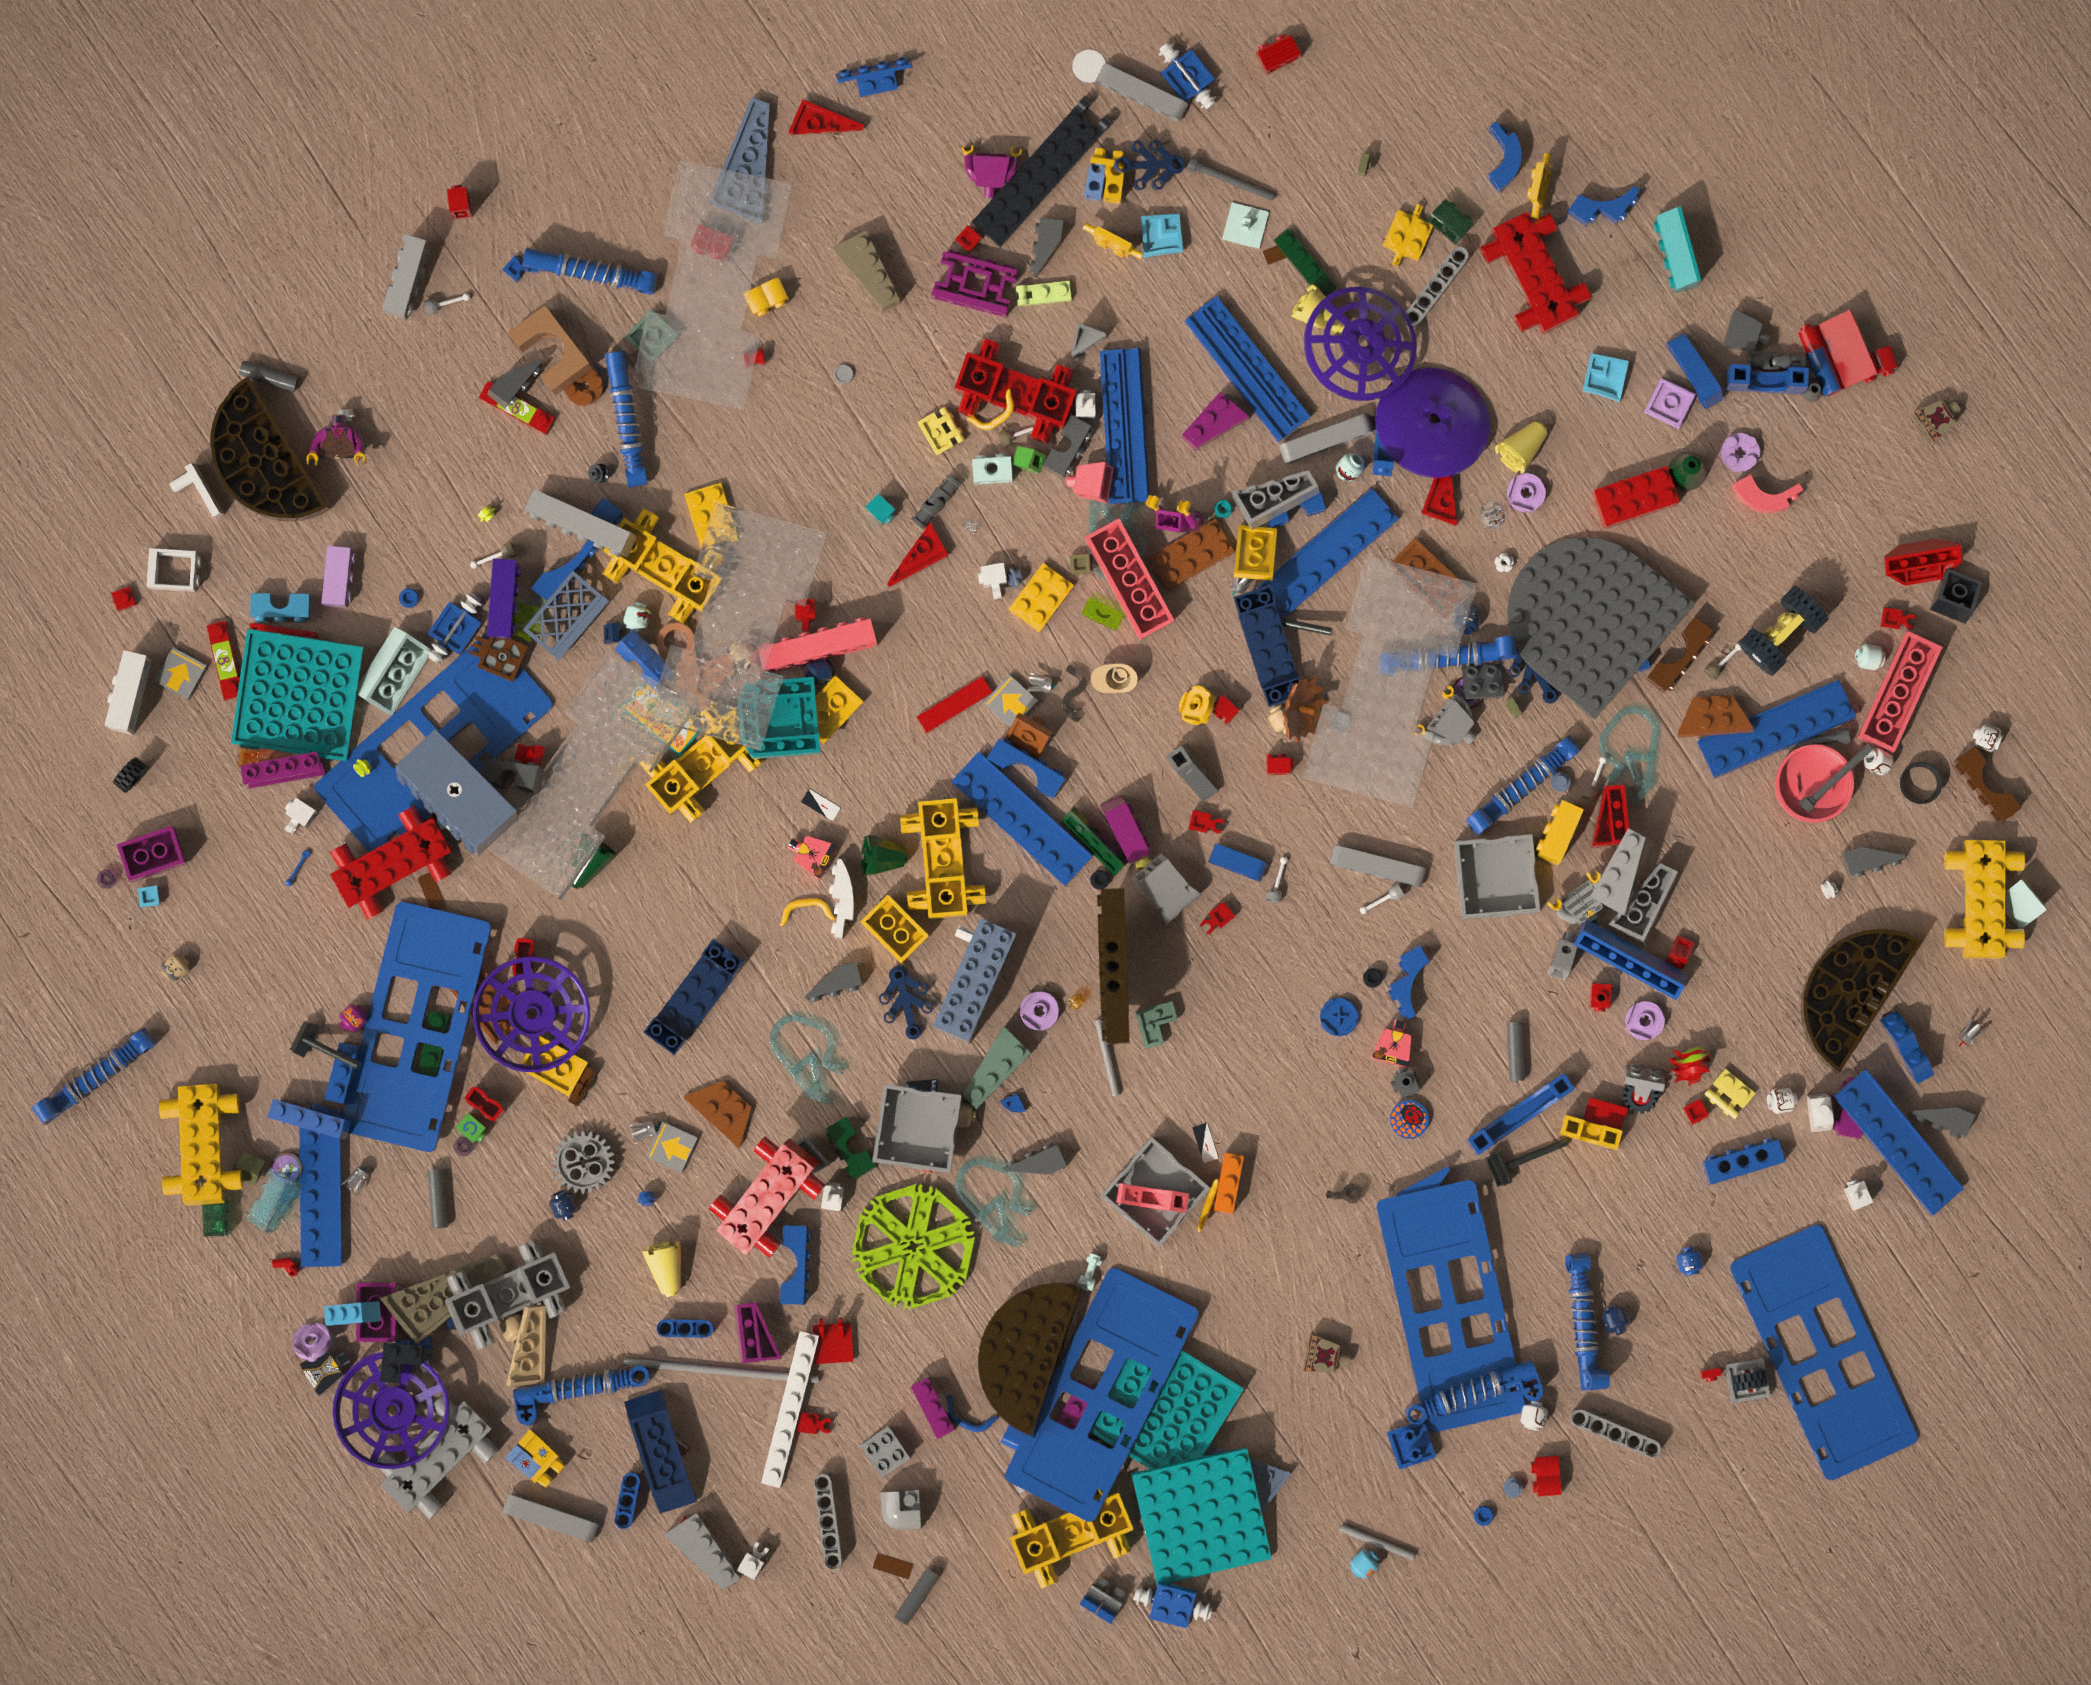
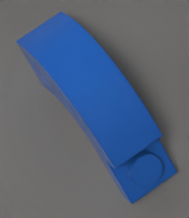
M1494 122L1490 125L1489 131L1501 145L1504 152V160L1498 168L1488 174L1487 179L1496 191L1500 193L1511 184L1517 175L1522 153L1516 134L1513 132L1507 136L1506 128L1502 124L1499 125L1497 122Z
M1375 430L1372 475L1392 476L1394 461L1384 450L1377 430Z

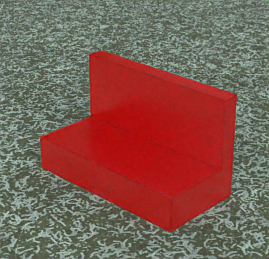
M1589 1098L1583 1120L1621 1130L1628 1108Z

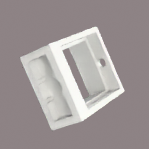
M149 548L147 587L155 590L196 592V587H199L200 584L197 568L201 567V556H198L196 551ZM160 556L191 558L190 585L158 583Z

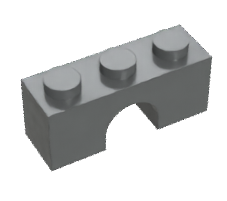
M1070 415L1061 431L1062 435L1071 441L1070 449L1066 452H1058L1052 448L1043 464V468L1062 479L1065 475L1069 476L1074 467L1071 465L1075 458L1079 459L1083 451L1081 448L1083 442H1088L1093 433L1090 431L1091 425Z
M493 757L492 759L485 758L481 776L492 787L504 789L506 780L510 776L516 775L515 786L519 790L539 794L545 772L536 763L528 762V764H521L522 762L511 759L510 762H507L502 758Z

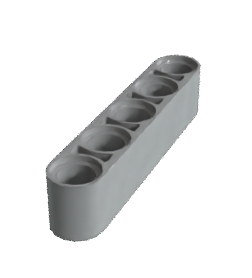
M1103 64L1095 80L1097 84L1176 122H1180L1188 106L1185 101L1108 64Z
M1456 247L1407 310V315L1416 314L1418 316V321L1411 323L1414 328L1421 324L1466 264L1468 251L1465 248ZM1461 253L1464 255V260L1457 261L1454 255ZM1443 269H1451L1453 275L1445 276ZM1438 283L1441 286V290L1435 292L1432 290L1431 285ZM1426 298L1429 300L1430 305L1423 307L1419 301Z
M1366 413L1283 443L1279 446L1285 464H1291L1373 433L1374 430Z
M1337 845L1333 846L1329 862L1332 866L1418 888L1422 887L1426 868Z
M1576 1409L1570 1414L1571 1424L1646 1457L1655 1458L1661 1453L1660 1444L1653 1439L1581 1409ZM1579 1412L1584 1415V1421L1581 1424H1577L1574 1421L1575 1414ZM1595 1420H1599L1602 1423V1429L1597 1432L1592 1428V1423ZM1613 1428H1618L1620 1431V1436L1617 1439H1613L1610 1436V1431ZM1633 1435L1638 1438V1444L1635 1447H1631L1628 1443L1629 1438ZM1650 1443L1656 1446V1452L1652 1455L1646 1450Z
M819 1474L814 1479V1490L825 1566L830 1570H835L842 1564V1553L833 1485L829 1475ZM820 1477L827 1478L828 1486L826 1488L818 1486L817 1481ZM824 1496L829 1497L831 1500V1504L827 1508L822 1507L820 1504V1500ZM825 1516L833 1518L834 1522L831 1527L823 1525V1518ZM827 1536L835 1537L836 1544L833 1547L826 1545L825 1539ZM835 1555L838 1557L839 1563L837 1566L828 1564L829 1556Z
M509 1493L502 1513L591 1543H593L599 1525L596 1522Z

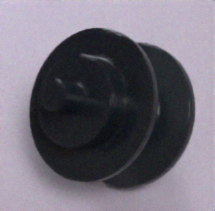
M605 464L591 465L588 471L589 479L595 484L606 482L609 477L607 466Z

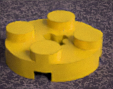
M1193 686L1190 692L1183 694L1179 704V712L1182 713V719L1189 724H1205L1210 719L1216 698L1208 689L1202 686Z

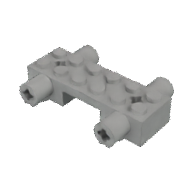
M536 1239L518 1247L526 1265L473 1288L465 1271L447 1278L454 1294L453 1297L445 1300L449 1313L460 1337L471 1333L478 1350L496 1343L489 1324L521 1311L525 1306H532L542 1301L543 1305L546 1306L550 1319L567 1312L560 1293L568 1290L570 1286L555 1252L543 1256ZM540 1274L547 1276L546 1284L539 1281ZM469 1305H471V1308L475 1307L474 1315L468 1314Z
M442 1395L433 1404V1412L443 1421L444 1400ZM449 1400L450 1412L447 1429L440 1443L426 1458L405 1468L380 1469L388 1477L380 1486L407 1513H410L417 1507L430 1520L443 1507L430 1493L438 1483L471 1451L485 1464L499 1451L486 1437L493 1428L467 1401H464L457 1408ZM461 1425H463V1426L468 1425V1426H469V1428H468V1430H469L468 1434H467V1433H461V1431H460V1430H461V1428H460ZM434 1431L415 1450L417 1456L432 1445L439 1434L438 1431ZM385 1452L377 1461L392 1464L401 1463L391 1452ZM406 1481H407V1482H409V1481H412V1482H413V1484H412L413 1488H412V1489H410V1488H409V1489H406V1488H405V1485H406L405 1482H406Z

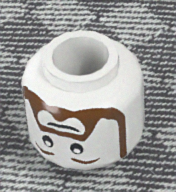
M1984 724L1981 728L1977 727L1973 736L1976 739V746L1988 752H1993L1995 749L1998 750L2004 737L2001 735L1999 728L1989 724Z
M1874 748L1864 758V765L1870 772L1877 775H1885L1892 768L1893 757L1889 752L1881 748Z
M1789 1087L1772 1089L1770 1094L1767 1095L1768 1107L1776 1114L1791 1112L1795 1104H1797V1095Z
M1531 1401V1404L1523 1406L1520 1421L1524 1424V1428L1539 1431L1540 1428L1545 1427L1548 1410L1542 1407L1543 1403Z

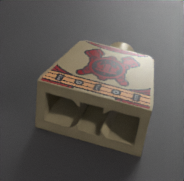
M1940 400L1915 411L1911 417L1932 446L1955 425L1956 420L1953 416L1960 412L1961 409L1955 401L1946 406Z
M1309 1335L1303 1372H1335L1337 1365L1348 1367L1350 1355L1339 1353L1340 1345Z

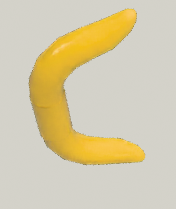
M1008 389L1006 392V411L991 422L983 423L977 418L967 417L966 419L979 429L990 430L997 427L1013 413L1014 402L1011 390Z
M798 899L790 902L785 907L780 926L786 924L791 911L797 907L817 905L823 909L827 917L832 920L835 917L828 904L822 899Z
M1218 1179L1212 1183L1199 1218L1198 1231H1202L1206 1224L1218 1189Z

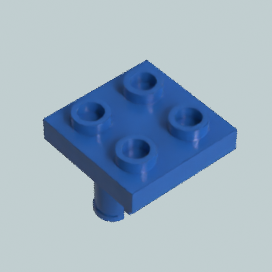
M1425 1422L1418 1425L1410 1424L1386 1432L1399 1470L1436 1458Z

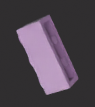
M327 546L322 604L324 606L347 608V603L351 602L352 594L349 591V584L353 583L351 565L355 564V553H353L351 548Z

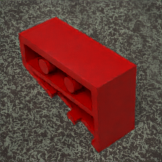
M1625 785L1605 786L1603 788L1590 848L1618 846L1629 828Z

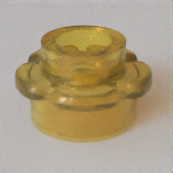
M1077 994L1073 995L1068 1001L1070 1003L1069 1008L1077 1011L1086 1002L1082 997L1083 994L1079 996Z

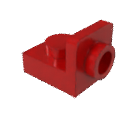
M518 744L514 760L522 762L521 764L532 762L541 766L545 747L540 745L529 747L524 744Z
M1677 935L1665 962L1683 970L1695 942Z

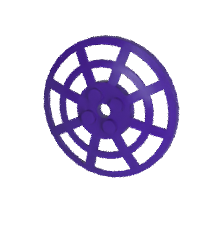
M1348 287L1331 293L1313 309L1304 331V352L1313 374L1328 390L1346 399L1371 401L1392 393L1408 378L1413 369L1417 352L1414 327L1404 309L1390 296L1373 288ZM1358 292L1359 302L1347 304L1339 309L1330 303L1332 299L1342 294ZM1366 292L1384 298L1394 308L1387 313L1379 306L1367 303ZM1324 307L1332 314L1325 326L1324 335H1312L1315 319ZM1359 308V319L1350 321L1343 314L1350 309ZM1367 309L1378 312L1383 318L1378 323L1368 319ZM1399 313L1404 317L1409 327L1412 342L1402 341L1400 330L1393 319ZM1336 319L1345 326L1340 336L1330 335L1331 328ZM1388 323H1390L1394 330L1396 340L1386 339L1382 329ZM1364 337L1367 340V346H1361L1358 343V338ZM1312 343H1323L1325 354L1332 365L1324 373L1315 360ZM1330 343H1338L1340 345L1343 355L1338 360L1335 359L1331 351ZM1385 347L1396 348L1390 364L1382 356ZM1401 349L1412 350L1409 364L1404 374L1399 378L1393 368L1399 360ZM1348 360L1359 365V375L1349 372L1342 366ZM1377 361L1383 370L1376 374L1367 375V365ZM1338 371L1343 376L1358 381L1357 393L1342 389L1330 381L1329 378ZM1385 375H1388L1394 383L1382 391L1365 393L1366 382L1378 380Z
M525 956L501 964L485 978L475 997L473 1023L479 1042L494 1060L516 1071L542 1072L560 1066L578 1051L588 1033L590 1005L584 986L567 967L549 958ZM523 962V974L510 978L504 984L494 979L505 968ZM531 962L546 963L557 967L562 972L555 979L545 974L532 973ZM568 976L579 989L583 999L582 1005H572L568 993L561 985ZM532 978L549 982L550 985L544 992L533 989ZM525 980V990L517 995L508 989L513 983ZM489 984L497 990L492 1001L491 1013L479 1015L481 997ZM556 989L563 996L566 1005L554 1006L550 996ZM503 994L511 1001L509 1010L497 1012V1005ZM529 1008H535L537 1016L529 1018L526 1015V1011ZM584 1012L583 1027L579 1038L574 1043L566 1034L570 1029L573 1013ZM567 1013L565 1025L562 1031H560L553 1025L555 1014ZM509 1019L513 1030L507 1037L500 1029L498 1020ZM492 1021L496 1034L503 1041L496 1051L485 1039L480 1023ZM546 1031H549L556 1037L550 1043L539 1046L538 1036ZM519 1034L529 1036L531 1047L521 1046L513 1041ZM560 1042L569 1048L558 1059L541 1064L540 1052L552 1049ZM508 1047L519 1052L532 1053L533 1065L517 1064L505 1059L502 1055Z
M379 1352L357 1362L342 1378L333 1401L334 1426L343 1446L359 1461L380 1469L405 1468L426 1458L442 1440L449 1421V1397L439 1374L424 1360H422V1367L435 1378L438 1383L437 1385L428 1389L418 1377L411 1374L413 1365L405 1364L404 1370H402L401 1384L398 1387H387L385 1382H380L381 1372L375 1363L376 1360L382 1359L383 1352ZM368 1365L372 1376L363 1382L357 1393L345 1389L352 1377L362 1367ZM409 1379L420 1387L422 1393L412 1397L406 1391ZM376 1381L380 1391L373 1398L364 1396L363 1393L368 1386ZM439 1392H442L444 1400V1419L442 1424L432 1421L434 1410L432 1396ZM342 1396L354 1400L352 1406L354 1425L345 1429L342 1427L340 1416ZM424 1400L427 1401L428 1407L427 1419L416 1415V1404ZM360 1403L369 1406L370 1418L361 1422L359 1419ZM391 1405H395L398 1408V1413L395 1416H390L388 1413V1408ZM413 1423L424 1426L420 1433L410 1440L407 1429ZM374 1425L381 1431L377 1442L366 1434L365 1428ZM429 1428L438 1431L439 1434L432 1445L417 1456L413 1446L425 1436ZM358 1432L365 1442L374 1447L371 1457L367 1458L357 1451L346 1436ZM389 1434H400L403 1442L402 1445H385ZM406 1450L409 1457L408 1461L401 1463L377 1462L382 1451L397 1452Z

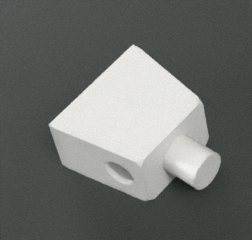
M1826 1093L1808 1095L1807 1104L1811 1132L1831 1130L1834 1120L1830 1096Z

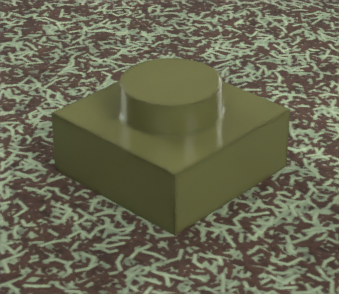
M1362 153L1357 175L1365 176V172L1370 171L1372 161L1368 160L1369 154Z
M1089 554L1069 555L1071 575L1090 574Z
M1513 697L1504 702L1513 719L1521 716L1523 708L1517 699L1514 701Z

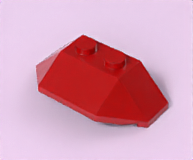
M1937 538L1898 545L1884 556L1886 576L1891 577L1904 586L1941 580L1946 568L1954 570L1957 565L1959 566L1962 563L1961 544Z

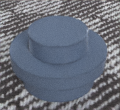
M1558 772L1552 777L1551 786L1554 790L1563 792L1569 788L1570 778L1566 773Z
M1510 1478L1505 1481L1503 1490L1508 1497L1515 1498L1522 1493L1523 1485L1520 1480Z

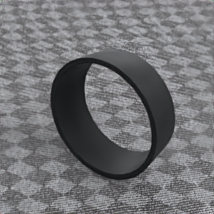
M1927 762L1910 764L1905 768L1900 777L1902 794L1906 799L1916 804L1932 802L1939 796L1942 790L1943 782L1940 772L1935 766ZM1914 767H1924L1930 770L1936 778V791L1926 801H1913L1903 791L1902 779L1905 773Z

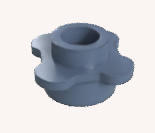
M1013 568L1007 571V582L1009 585H1012L1013 589H1016V586L1023 582L1021 573L1018 569L1014 570Z

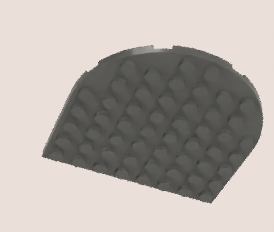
M1574 538L1548 546L1525 564L1515 579L1510 592L1507 610L1510 635L1515 636L1516 648L1527 665L1595 720L1695 606V603L1626 548L1597 538Z

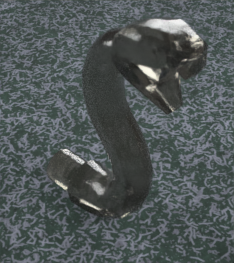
M1068 665L1065 672L1077 678L1079 685L1064 695L1062 707L1072 721L1079 722L1081 717H1077V712L1081 708H1072L1070 701L1085 690L1087 678L1081 669Z

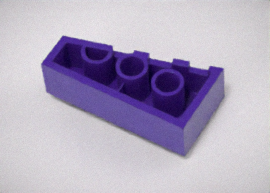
M493 558L487 636L489 638L512 639L513 634H516L514 617L518 613L516 598L519 596L518 580L521 575V565L517 560Z

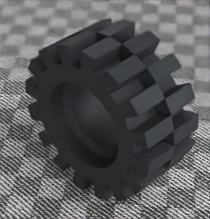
M134 757L118 772V775L113 780V784L122 792L127 793L141 780L148 767L137 757Z

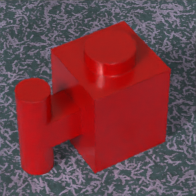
M814 599L795 600L796 622H802L803 633L810 632V621H816Z

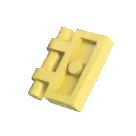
M946 407L939 410L942 414L941 418L938 419L935 413H932L917 422L936 456L953 447L950 441L952 438H956L958 444L965 441L962 435L963 431L960 427H957L953 420L952 412L949 413ZM947 423L951 432L946 434L942 424Z
M1726 1069L1713 1082V1085L1718 1090L1714 1093L1709 1088L1705 1092V1095L1712 1104L1716 1103L1723 1109V1113L1729 1114L1734 1119L1739 1115V1112L1734 1109L1736 1104L1743 1109L1756 1094ZM1723 1093L1732 1100L1729 1104L1720 1098Z

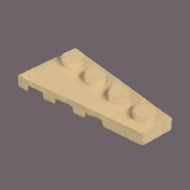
M544 1305L525 1306L506 1383L509 1387L545 1383L546 1306Z

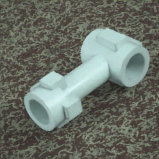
M1090 1253V1256L1087 1257L1086 1261L1089 1262L1085 1276H1080L1077 1285L1083 1290L1092 1291L1095 1279H1092L1096 1265L1100 1266L1101 1264L1100 1256Z

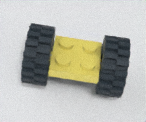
M1793 586L1780 599L1787 613H1782L1777 618L1778 622L1773 627H1768L1763 634L1752 628L1738 642L1744 653L1770 676H1774L1787 662L1777 647L1800 624L1814 634L1829 620L1828 615L1821 609V606L1809 594L1797 586Z

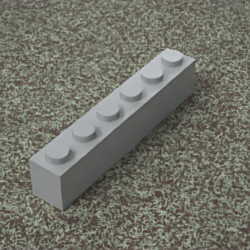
M535 489L524 509L530 513V518L536 521L543 519L546 521V525L554 529L556 526L561 527V532L570 536L574 533L578 535L577 539L588 543L590 540L594 542L593 546L598 549H610L609 553L618 558L621 555L628 557L637 538L636 535Z

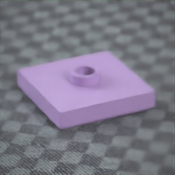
M1661 377L1644 413L1679 429L1696 394Z

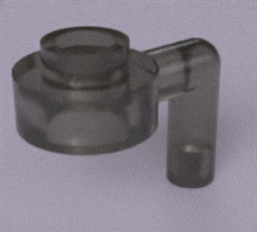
M1348 1184L1343 1191H1327L1325 1195L1332 1200L1344 1199L1348 1203L1356 1204L1362 1200L1363 1190L1356 1184ZM1355 1190L1357 1195L1352 1198L1351 1192Z

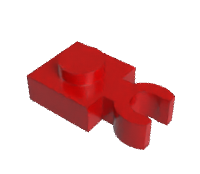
M1883 607L1880 627L1900 630V626L1903 625L1904 628L1911 630L1914 626L1909 625L1907 620L1915 619L1916 616L1913 614L1902 616L1903 610Z
M1193 810L1188 830L1207 834L1209 828L1214 833L1221 834L1222 830H1217L1215 824H1223L1224 820L1215 819L1213 821L1210 820L1212 814Z
M1222 902L1208 913L1211 919L1202 921L1200 927L1204 924H1209L1210 930L1206 932L1209 935L1213 932L1216 925L1221 929L1234 919L1235 915Z
M800 1412L797 1432L817 1434V1429H820L823 1433H831V1430L824 1428V1424L826 1422L832 1423V1420L826 1418L819 1421V1415Z

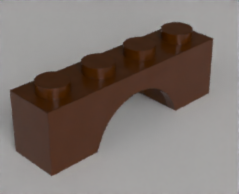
M1694 617L1681 633L1685 641L1683 657L1674 663L1659 662L1647 676L1646 680L1662 693H1665L1666 690L1671 691L1677 684L1675 681L1677 676H1683L1688 670V662L1690 660L1695 661L1700 655L1699 648L1702 645L1707 646L1713 637L1710 634L1713 630Z
M1974 746L1954 761L1956 764L1954 767L1960 775L1963 774L1966 777L1968 787L1979 794L1978 799L1983 806L1987 805L1991 810V817L1996 822L2003 823L2022 809V807L2011 792L1998 794L1987 788L1982 777V771L1987 761Z

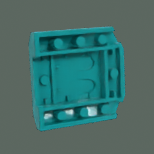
M814 677L745 683L738 700L741 742L752 759L821 753Z

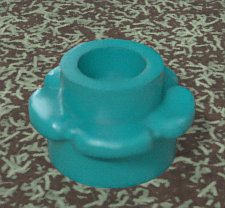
M1225 499L1214 504L1215 515L1219 518L1229 517L1231 515L1230 512L1233 510L1232 504Z

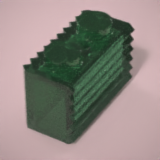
M1447 199L1427 219L1431 225L1436 227L1454 245H1457L1474 226L1471 218L1468 215H1463L1457 209V206Z
M225 1197V1203L202 1205L203 1237L229 1236V1232H232V1220H228V1212H231V1201L228 1200V1197Z

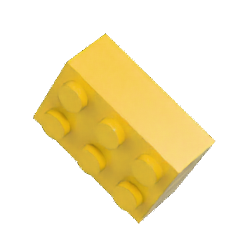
M1564 800L1559 804L1556 803L1551 812L1553 819L1547 822L1543 833L1546 835L1544 839L1539 840L1535 851L1538 852L1536 857L1558 866L1563 859L1584 809Z
M889 895L860 921L901 964L929 938V935Z

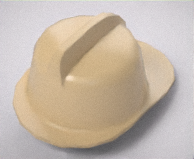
M1122 662L1101 665L1091 675L1092 686L1101 693L1129 692L1134 689L1138 680L1135 670Z

